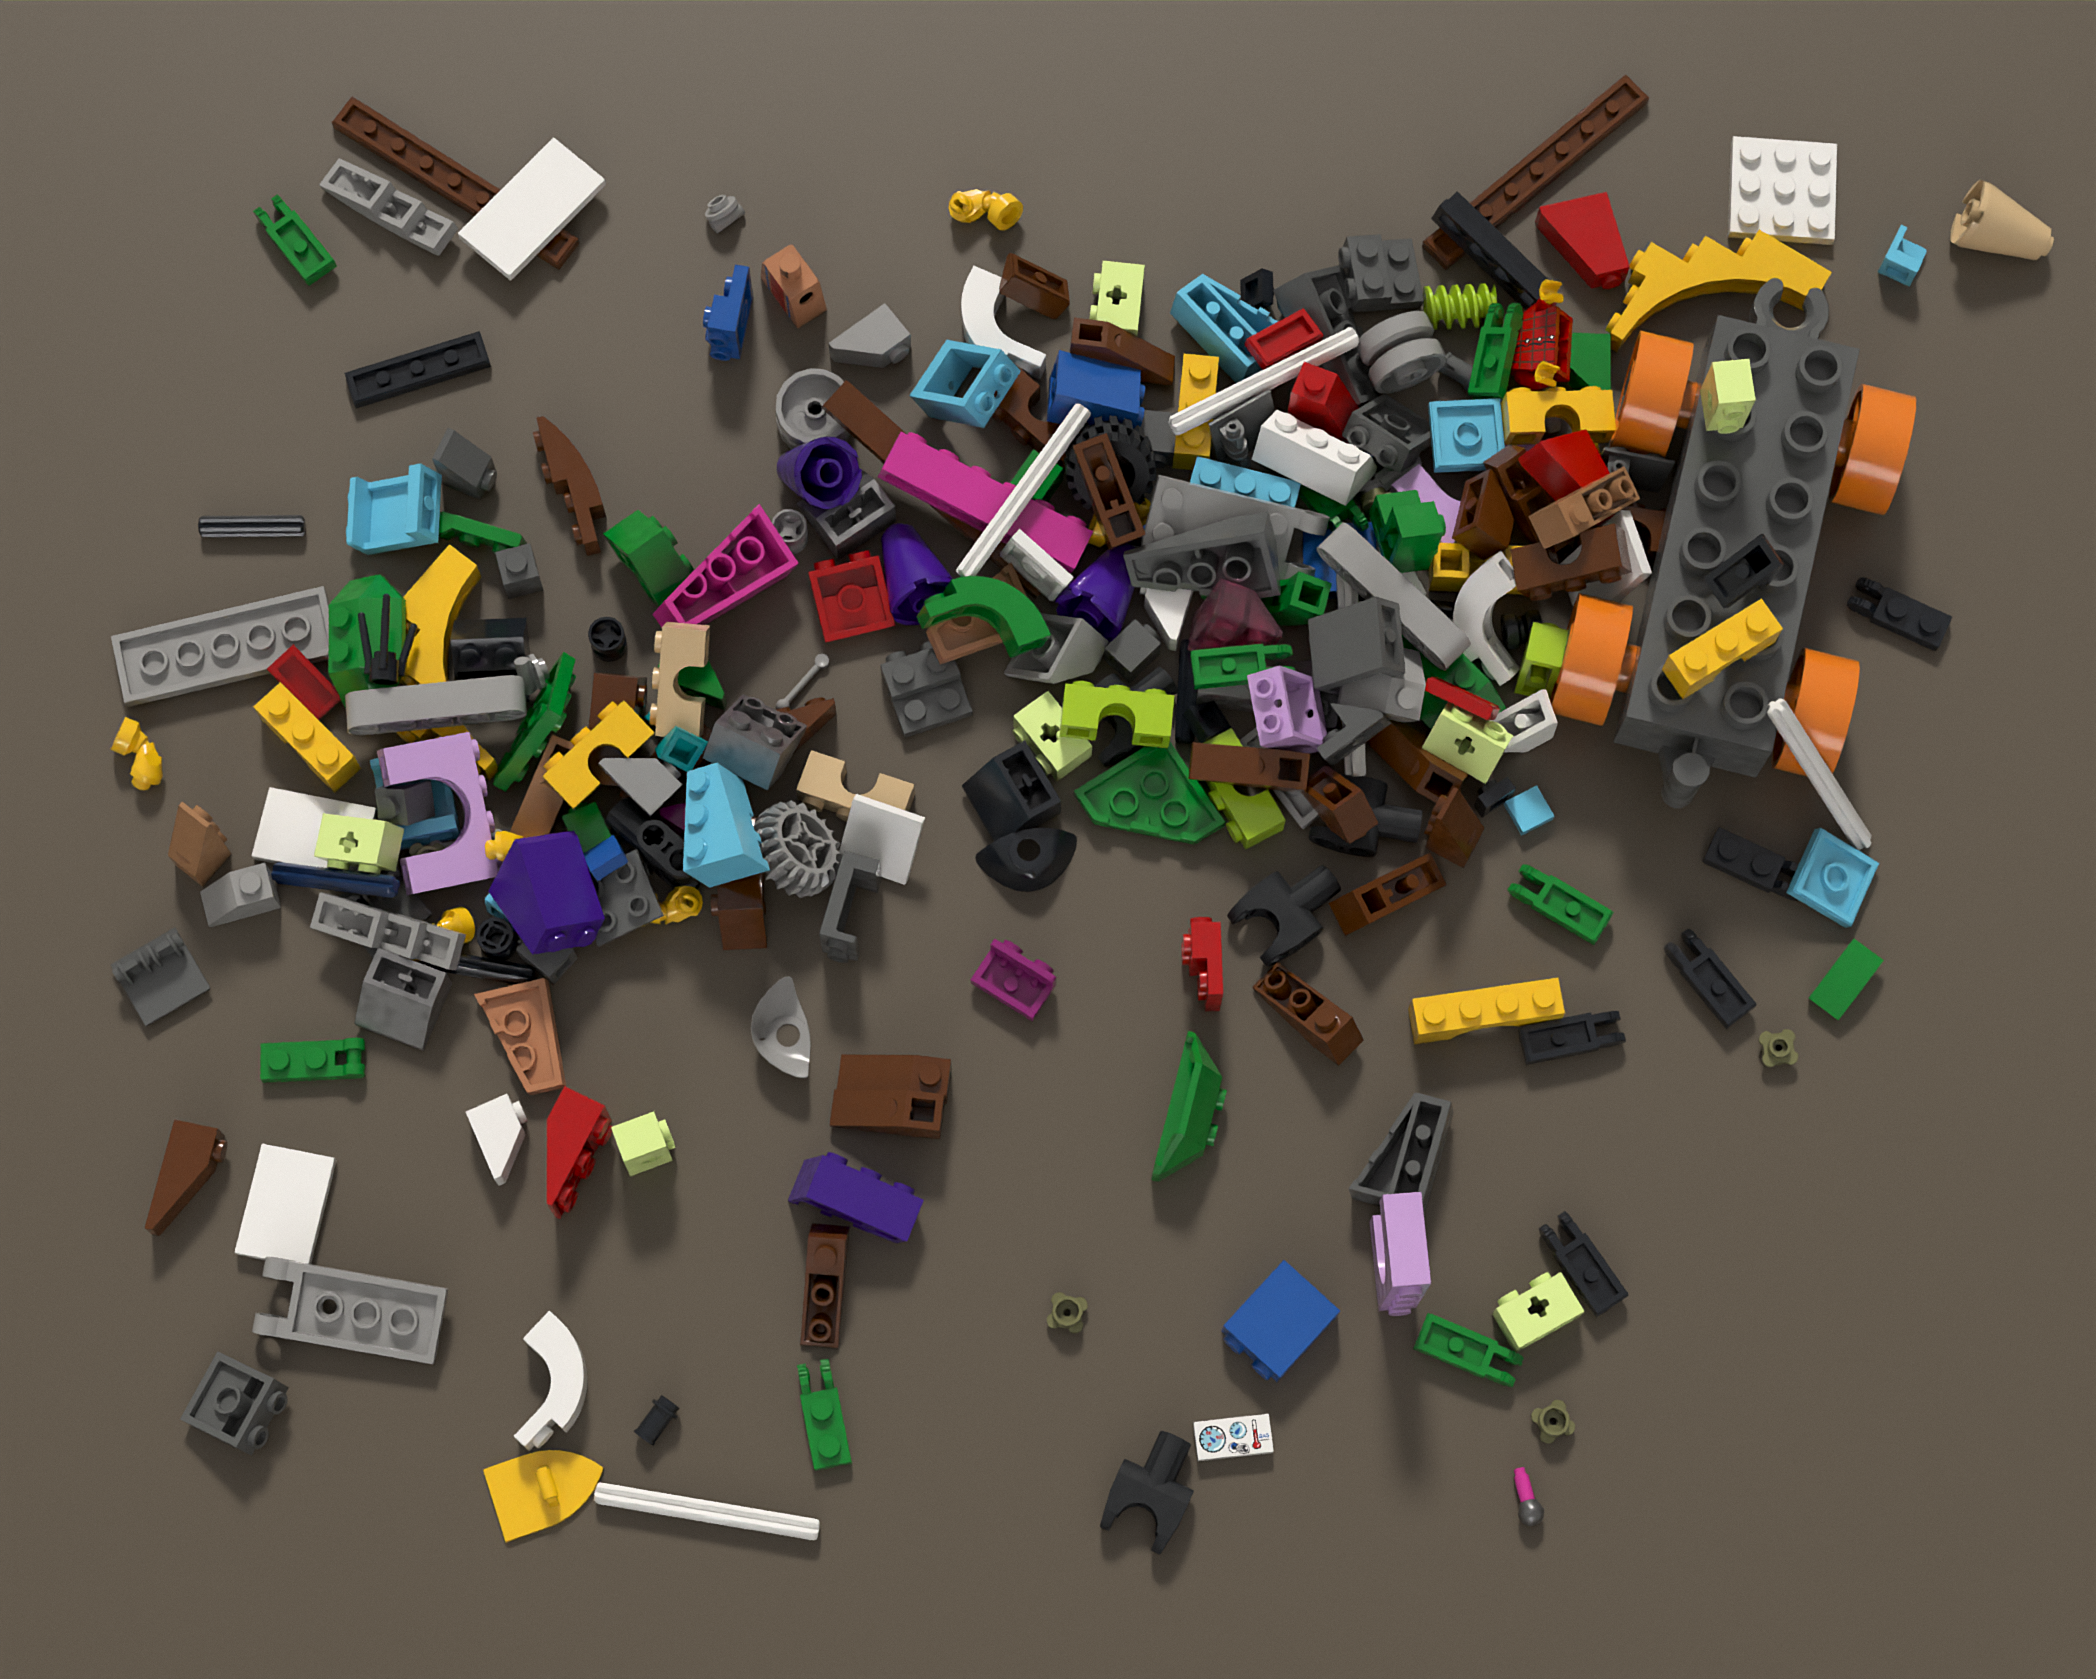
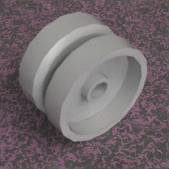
M1411 311L1393 316L1373 326L1359 338L1356 349L1362 362L1366 366H1371L1368 375L1378 393L1389 394L1415 386L1434 375L1445 365L1447 357L1440 342L1437 339H1431L1434 329L1425 312Z
M809 368L796 372L783 383L776 399V424L781 439L790 449L826 436L835 437L847 442L850 433L822 409L823 404L844 383L838 375L825 369ZM815 411L817 415H813L810 412Z

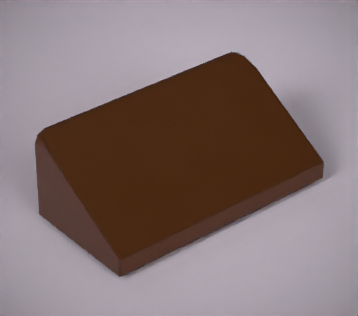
M1013 253L1008 254L999 285V293L1051 319H1057L1070 305L1067 280Z

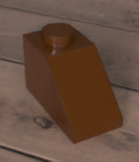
M1491 469L1465 482L1452 539L1482 560H1485L1499 551L1503 552L1508 548L1511 542V532L1514 523L1513 515L1496 473Z
M1327 765L1308 777L1307 789L1300 791L1330 830L1349 844L1362 838L1368 830L1378 824L1363 791Z

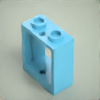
M946 340L911 392L910 397L931 418L984 428L1021 370L1001 349ZM972 367L981 368V371L964 397H954Z

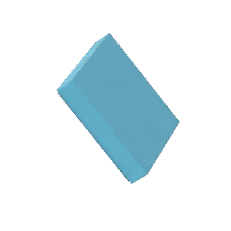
M1500 398L1429 402L1428 414L1434 473L1486 470L1483 462L1505 448Z
M1817 828L1814 829L1786 893L1844 928L1852 927L1879 863L1826 830Z

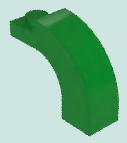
M1298 571L1292 577L1280 580L1281 594L1278 596L1244 601L1233 599V595L1212 593L1211 596L1201 595V599L1229 608V614L1256 622L1286 626L1308 624V619L1324 614L1332 583Z
M966 576L952 579L943 593L931 596L924 601V606L917 615L922 629L961 616L982 619L998 632L1010 658L1042 647L1051 635L1041 613L1028 597L1015 587L989 577Z

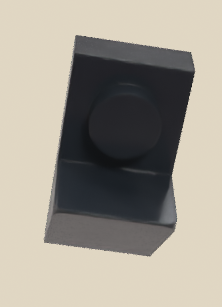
M1760 534L1707 574L1704 580L1722 607L1729 608L1757 586L1770 584L1784 563L1765 535Z

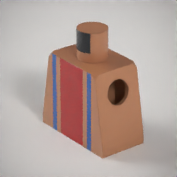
M792 244L762 262L761 279L797 329L827 311L818 278ZM803 296L809 297L807 301L799 303Z

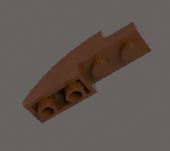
M544 416L537 417L539 430L533 431L537 451H545L547 462L541 464L546 485L553 483L556 495H564L568 513H576L578 524L571 525L576 545L584 544L587 556L601 553L593 520L606 517V513L591 471L571 441Z

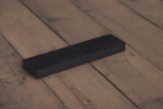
M478 331L344 374L353 403L357 409L489 368L491 364L481 333Z

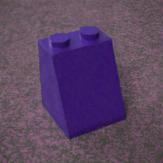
M575 831L514 840L488 892L532 955L556 952L573 947H585L592 944L605 917Z

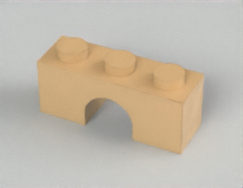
M666 622L662 627V631H656L654 651L655 653H660V667H654L652 689L658 690L657 704L652 703L650 709V725L656 726L655 736L665 737L675 726L700 738L703 735L706 698L693 697L684 693L678 684V673L685 667H704L707 664L710 625Z
M811 750L796 789L798 800L802 801L806 808L810 810L815 809L817 812H822L824 808L836 812V816L839 819L847 822L852 801L856 794L848 792L842 785L847 773L846 762ZM880 773L874 788L868 793L861 794V796L909 812L915 796V786L912 783Z

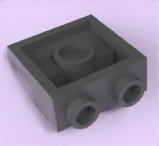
M1381 234L1346 237L1343 247L1339 248L1338 261L1340 268H1345L1347 279L1344 281V293L1346 299L1351 300L1353 312L1420 308L1424 299L1412 238L1382 241Z
M1385 393L1353 411L1342 433V436L1348 440L1349 444L1356 446L1363 452H1368L1377 459L1381 466L1398 473L1415 464L1420 452L1431 446L1429 422Z
M930 641L923 643L919 647V652L906 655L905 651L894 652L885 658L886 663L880 664L881 674L904 738L973 716L956 660L940 664Z
M217 1351L180 1420L252 1456L255 1449L262 1448L269 1437L267 1427L274 1414L278 1415L285 1409L288 1401L286 1392L289 1387Z

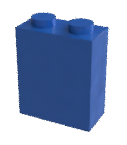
M1059 350L1049 379L1047 421L1061 424L1074 405L1078 403L1090 411L1091 416L1087 420L1090 426L1095 424L1094 418L1102 416V421H1109V416H1117L1118 422L1122 423L1124 418L1132 421L1133 428L1137 425L1141 427L1145 410L1144 407H1140L1145 394V386L1140 385L1141 370Z
M1283 1260L1223 1325L1221 1332L1226 1335L1223 1341L1238 1355L1242 1351L1254 1361L1251 1364L1252 1368L1262 1378L1268 1380L1272 1377L1278 1382L1337 1318L1340 1310L1290 1264Z

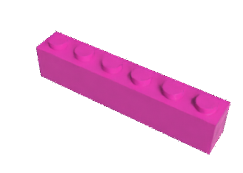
M900 432L877 477L983 532L1016 485L1008 482L1001 484L991 478V474L981 467L972 466L970 468L959 462V457L945 449L938 451L926 445L927 441L918 434ZM1031 499L1001 542L1007 544L1013 535L1021 529L1071 574L1093 531L1086 528L1087 524L1081 519L1074 516H1067L1066 518L1055 512L1054 506L1041 499H1036L1035 501Z

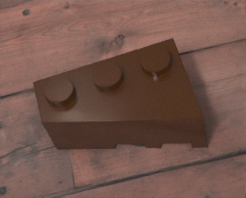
M594 673L588 729L591 731L601 722L597 715L612 701L617 706L625 701L641 718L642 708L645 707L647 699V677ZM610 746L596 748L588 758L590 772L600 784L618 786L598 766V763L603 758L625 757L617 749ZM634 752L629 758H635L636 752Z
M759 816L751 817L753 826ZM765 872L717 885L718 894H711L712 916L719 917L723 950L767 948L764 917L766 915V903L764 902Z

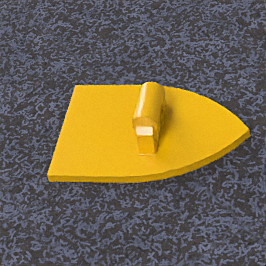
M545 1450L529 1453L483 1469L505 1542L541 1531L569 1518L591 1496L604 1468L596 1462L572 1452Z

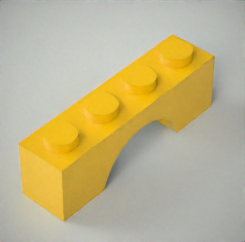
M1558 978L1414 998L1408 1008L1414 1044L1448 1040L1466 1032L1489 1027H1521L1560 1019L1565 1014Z

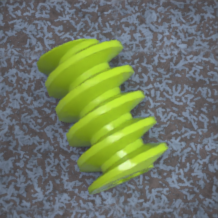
M1486 283L1480 284L1476 293L1472 284H1466L1463 293H1461L1458 285H1452L1449 294H1447L1444 285H1439L1433 295L1430 286H1424L1422 309L1427 314L1434 330H1437L1440 320H1444L1446 328L1451 329L1454 319H1458L1461 329H1465L1469 318L1472 319L1475 328H1479L1482 318H1486L1488 306L1492 303H1497L1496 287L1493 284L1491 292H1489Z

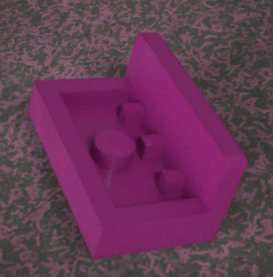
M994 939L990 944V951L970 979V983L1033 1022L1056 987L1057 977L1053 975L1054 970L1039 959H1035L1032 962L1021 955L1023 951L1016 944L1008 940H1004L1002 943Z

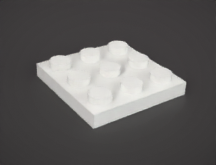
M1733 136L1730 151L1728 238L1745 239L1747 237L1753 239L1760 229L1782 242L1832 245L1835 240L1837 144Z

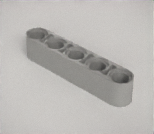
M1341 523L1317 547L1320 557L1362 598L1367 600L1373 597H1380L1399 603L1402 635L1440 670H1447L1471 645L1469 638L1456 624L1347 523Z
M514 675L360 690L345 695L347 732L352 735H373L520 719L527 715L524 678Z

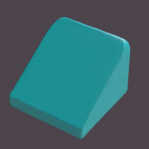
M675 726L658 743L655 751L659 759L688 772L695 766L708 741Z

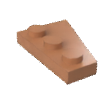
M1012 562L993 577V579L1015 587L1026 596ZM971 616L953 618L933 625L926 631L940 664L1003 643L998 632L989 623Z
M542 978L474 994L479 1005L486 1013L494 1033L498 1036L507 1052V1057L526 1092L530 1095L564 1088L566 1081L549 981Z

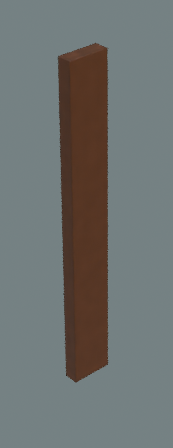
M1625 74L1471 201L1470 204L1495 228H1498L1648 104L1649 97ZM1441 228L1426 238L1422 244V247L1445 270L1466 254Z
M353 96L331 122L334 129L472 216H475L500 191L493 184ZM562 229L536 256L560 270L580 244L579 239Z
M847 380L822 406V409L883 464L900 432L905 433ZM930 505L972 544H975L983 533ZM1000 541L989 559L1002 570L1008 563L1000 557V552L1006 546L1005 543ZM1016 571L1023 589L1036 599L1041 592Z

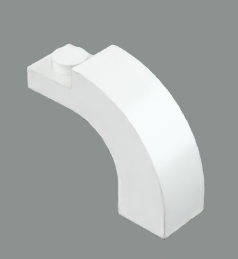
M973 266L964 285L961 300L962 328L966 343L1001 349L1029 377L1032 376L1040 380L1046 369V354L1010 339L1002 333L996 324L995 314L1004 298V295L999 293L1001 277Z
M1502 551L1489 558L1466 580L1457 596L1453 611V623L1466 634L1471 642V645L1463 654L1471 662L1479 657L1485 674L1490 679L1496 680L1499 686L1510 680L1520 670L1519 666L1497 638L1492 625V611L1496 601L1516 586L1513 566Z
M550 1311L523 1338L545 1360L551 1375V1386L546 1401L514 1435L528 1451L534 1445L540 1448L548 1441L554 1432L551 1427L555 1423L567 1433L581 1412L587 1392V1368L582 1351L567 1327Z

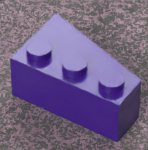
M827 1152L826 1156L820 1155L804 1160L788 1202L799 1205V1202L803 1201L821 1209L820 1214L831 1218L832 1215H835L853 1223V1227L894 1243L908 1241L924 1201L914 1196L915 1190L898 1182H894L893 1186L880 1181L881 1174L861 1167L860 1171L847 1166L848 1160L831 1152Z

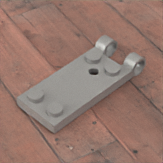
M1158 475L1144 528L1146 535L1142 537L1141 546L1232 517L1269 512L1277 543L1280 580L1288 579L1298 571L1314 577L1315 568L1286 560L1294 528L1324 536L1330 517L1313 511Z
M277 1257L265 1258L262 1276L292 1281L294 1284L288 1317L255 1313L253 1333L435 1364L449 1288L312 1265ZM327 1299L334 1300L337 1305L336 1311L332 1314L326 1313L323 1309V1303Z

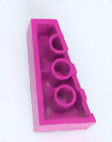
M758 504L658 607L653 616L661 628L666 622L706 625L787 577L799 563L761 505Z

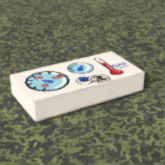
M1269 1414L1193 1422L1198 1462L1274 1452Z

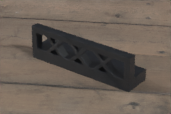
M1458 191L1449 199L1446 198L1439 205L1431 219L1517 303L1521 304L1525 310L1535 304L1540 298V285L1548 278Z

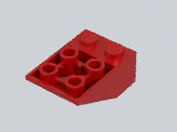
M564 1086L547 1118V1205L558 1219H561L564 1211L569 1213L573 1209L579 1195L575 1190L581 1179L587 1180L592 1173L596 1163V1159L593 1156L599 1145L603 1147L606 1145L612 1134L611 1127H613L610 1125L612 1120L605 1105Z

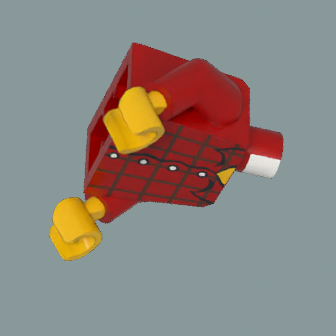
M1545 279L1541 283L1539 289L1540 298L1523 312L1522 327L1518 330L1519 334L1510 374L1514 377L1517 384L1529 388L1531 391H1543L1549 386L1555 388L1557 382H1569L1573 318L1556 306L1557 303L1564 301L1563 295L1558 293L1559 288L1562 286V282Z

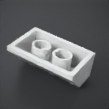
M1276 410L1261 425L1252 460L1345 506L1377 471V465L1371 455L1359 450L1352 444H1347L1328 435L1324 430L1314 428L1296 419L1293 415Z

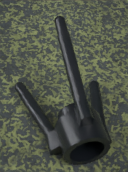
M386 593L383 595L380 651L374 652V658L372 657L368 628L363 612L358 613V621L365 660L364 674L369 675V682L373 684L395 685L398 684L399 677H405L406 662L414 641L417 625L414 623L410 625L399 660H397L396 653L388 651L390 595Z

